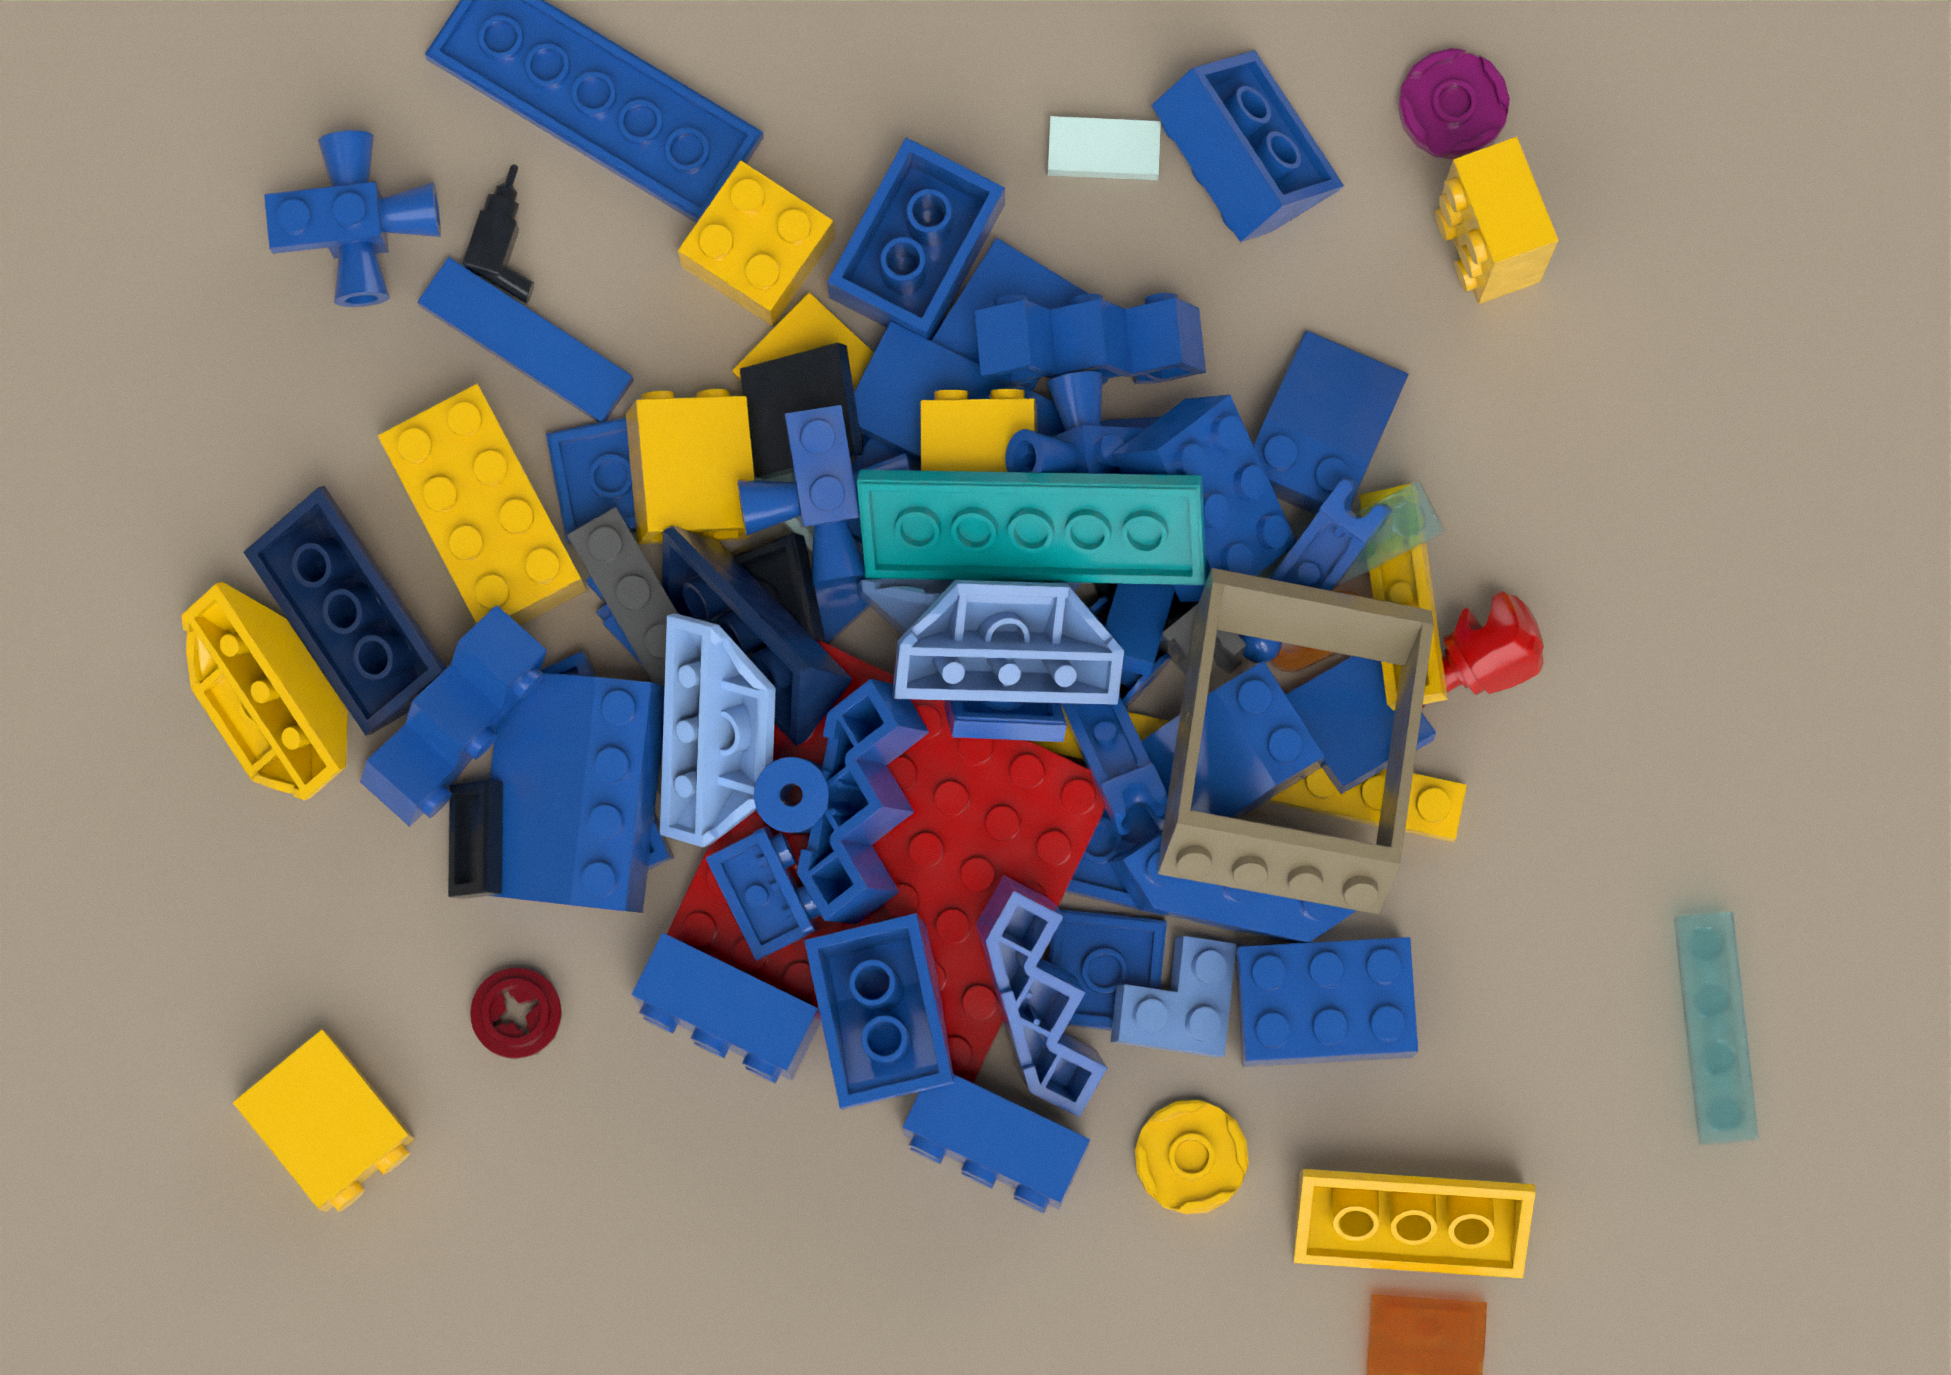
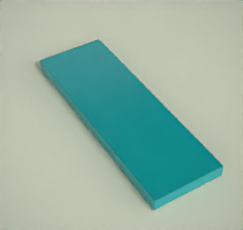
M860 470L857 478L866 578L1205 585L1207 570L1202 475Z

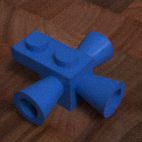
M357 130L333 132L318 139L332 187L264 194L269 249L272 254L329 248L333 258H339L334 303L344 307L371 306L389 300L390 296L376 255L389 252L387 233L441 237L439 204L434 182L383 198L376 182H369L374 135L366 131Z
M1074 372L1049 380L1047 385L1065 432L1053 437L1028 429L1016 432L1010 439L1006 450L1005 462L1007 472L1121 474L1112 454L1146 428L1101 426L1103 374L1101 372Z
M836 405L784 414L793 465V482L737 480L745 534L748 536L799 517L801 528L813 526L812 583L864 575L865 566L847 521L860 518L857 478L860 470L852 473L842 406ZM906 453L861 469L910 471Z

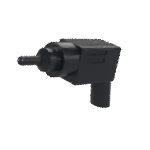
M513 164L510 166L505 183L496 186L494 194H488L484 208L479 212L463 265L474 274L484 277L528 304L533 292L534 282L508 267L519 233L515 220L519 204L515 202L517 191L513 186L518 166Z

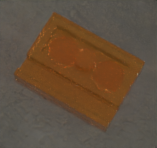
M1372 1294L1370 1297L1366 1375H1483L1487 1302Z

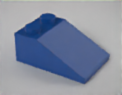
M1306 330L1253 445L1276 497L1317 515L1320 507L1337 484L1344 477L1348 476L1358 484V489L1350 501L1351 507L1409 374Z
M1264 660L1215 689L1207 696L1191 804L1192 811L1238 819L1317 771L1322 765L1325 757ZM1180 715L1141 741L1151 763L1154 764L1167 795L1169 793ZM1143 804L1159 831L1163 830L1164 819H1158L1151 807Z
M917 913L804 940L841 1110L954 1083L939 981L927 925Z

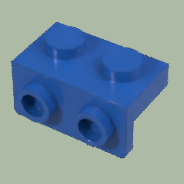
M763 827L753 832L754 834L706 857L756 961L818 931L819 928L815 918L821 916L805 886L798 887L789 869L797 861L788 841L782 832L773 836L769 827Z

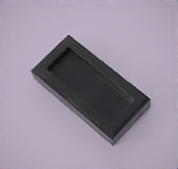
M487 779L450 785L452 796L449 800L448 897L467 899L502 894L503 781Z

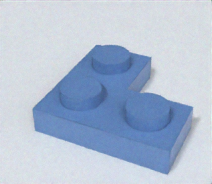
M1189 936L1176 937L1170 991L1126 984L1117 985L1110 1042L1214 1058L1225 1057L1236 944Z

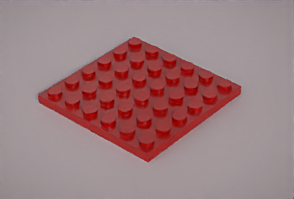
M817 642L853 679L831 709L870 679L893 684V675L825 642ZM910 699L928 728L929 733L887 766L913 808L914 813L872 844L898 888L899 893L857 925L825 921L821 915L815 918L819 928L818 931L756 961L706 860V857L754 834L753 832L763 827H769L773 836L782 832L769 826L760 817L757 810H755L708 846L667 935L818 1008L804 940L917 913L927 925L939 981L953 1074L974 1084L1004 1022L976 923L1003 875L1050 898L1059 907L1105 812V806L1089 769L1029 740L952 737L944 709V700ZM827 714L808 739L798 746H795L774 724L773 762L786 757H796L810 760L823 766L828 741L827 737H823ZM798 785L790 792V801L794 806L798 805L803 797V792ZM782 832L797 861L789 869L800 888L804 885L797 874L801 849L807 850L810 832Z

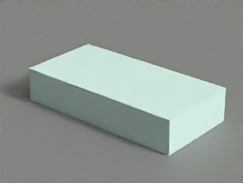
M1050 116L1048 176L1158 181L1161 121Z

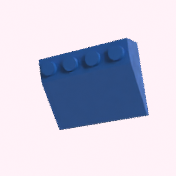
M543 673L544 678L537 688L524 700L519 699L495 730L498 737L493 747L490 780L503 781L502 894L491 896L643 913L663 741L665 686L642 681Z

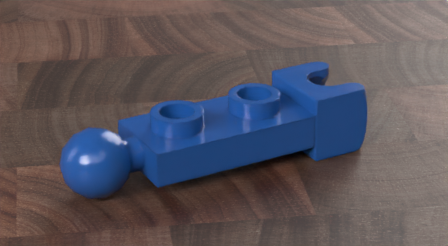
M1348 476L1344 477L1320 507V511L1270 579L1334 591L1366 548L1368 542L1373 540L1393 511L1392 508L1387 504L1376 505L1365 517L1360 518L1356 516L1351 510L1350 501L1358 489V484L1354 479ZM1239 634V637L1246 644L1244 657L1253 663H1260L1263 660L1265 663L1272 661L1282 648V642Z
M1120 695L1118 705L1060 703L1066 722L1103 798L1105 809L1116 832L1120 835L1129 833L1130 824L1126 815L1129 808L1135 804H1146L1151 807L1158 819H1165L1168 799L1166 789L1154 764L1151 763Z

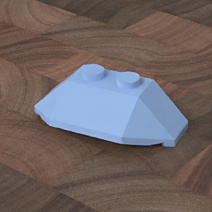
M675 613L667 615L660 835L696 846L706 847L713 844L757 810L754 803L755 783L765 767L773 762L776 688L719 625Z

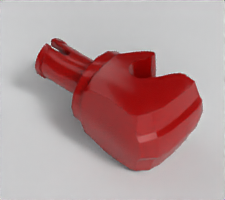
M1504 591L1495 594L1491 598V611L1485 626L1482 627L1472 612L1465 608L1461 612L1454 632L1443 637L1447 647L1444 649L1445 656L1442 657L1447 693L1460 685H1463L1465 688L1469 687L1475 695L1486 691L1488 694L1496 693L1535 677L1540 673L1544 664L1543 638L1534 615L1522 600Z

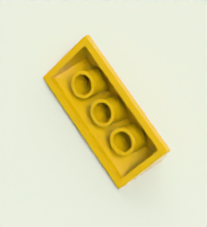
M1303 1169L1298 1174L1294 1263L1523 1278L1535 1199V1184Z

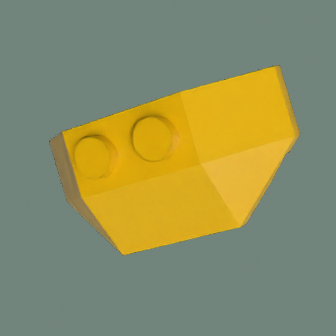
M224 582L213 585L181 615L183 630L187 631L186 657L190 688L251 781L277 791L293 794V797L304 801L311 799L346 768L348 710L286 618Z

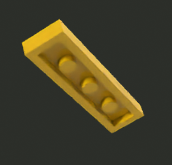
M1414 483L1361 494L1359 497L1362 518L1376 505L1387 504L1393 510L1385 524L1366 546L1373 599L1432 610L1434 626L1423 705L1448 700L1419 489ZM1381 661L1387 705L1395 711L1401 665Z

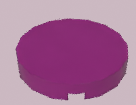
M1454 48L1430 53L1413 65L1402 84L1398 111L1403 130L1417 147L1434 157L1453 160L1489 147L1496 141L1506 124L1510 98L1505 79L1492 62L1480 55L1477 57L1474 54L1465 53L1466 50Z

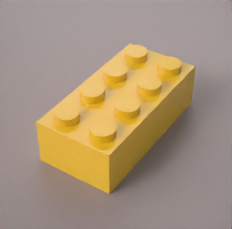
M478 383L377 435L476 624L497 605L521 626L587 591Z

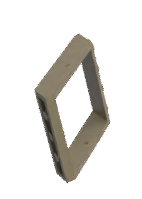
M1211 568L1195 612L1157 866L1158 874L1380 914L1401 862L1434 626L1432 610ZM1217 630L1401 665L1376 844L1191 810Z

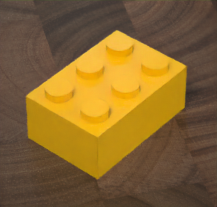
M1516 136L1453 159L1447 179L1444 181L1442 194L1439 196L1438 204L1440 208L1434 210V215L1444 241L1453 240L1460 259L1454 261V265L1463 290L1465 292L1473 290L1479 305L1540 283L1559 240L1518 137Z

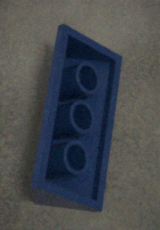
M320 486L243 552L365 736L373 734L407 714L412 700L447 669L325 486Z
M675 526L663 530L662 587L679 615L717 624L724 630L776 688L774 724L795 746L802 744L808 739L851 683L852 677L717 539Z

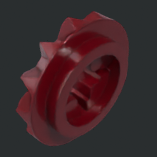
M508 968L489 976L477 989L470 1010L472 1028L482 1045L496 1055L514 1060L538 1055L556 1038L563 1016L558 993L552 984L539 973L525 968ZM508 992L510 997L515 999L520 1005L539 1002L538 1005L532 1007L533 1011L526 1015L528 1023L526 1027L529 1034L525 1035L523 1030L518 1029L514 1023L506 1025L502 1023L496 1027L494 1026V1024L502 1020L501 1017L508 1013L507 1000L504 993Z

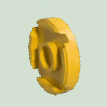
M1200 1100L1176 1101L1156 1111L1141 1129L1134 1151L1136 1174L1146 1193L1163 1208L1184 1215L1208 1213L1227 1203L1242 1185L1249 1164L1247 1140L1237 1121L1219 1107Z

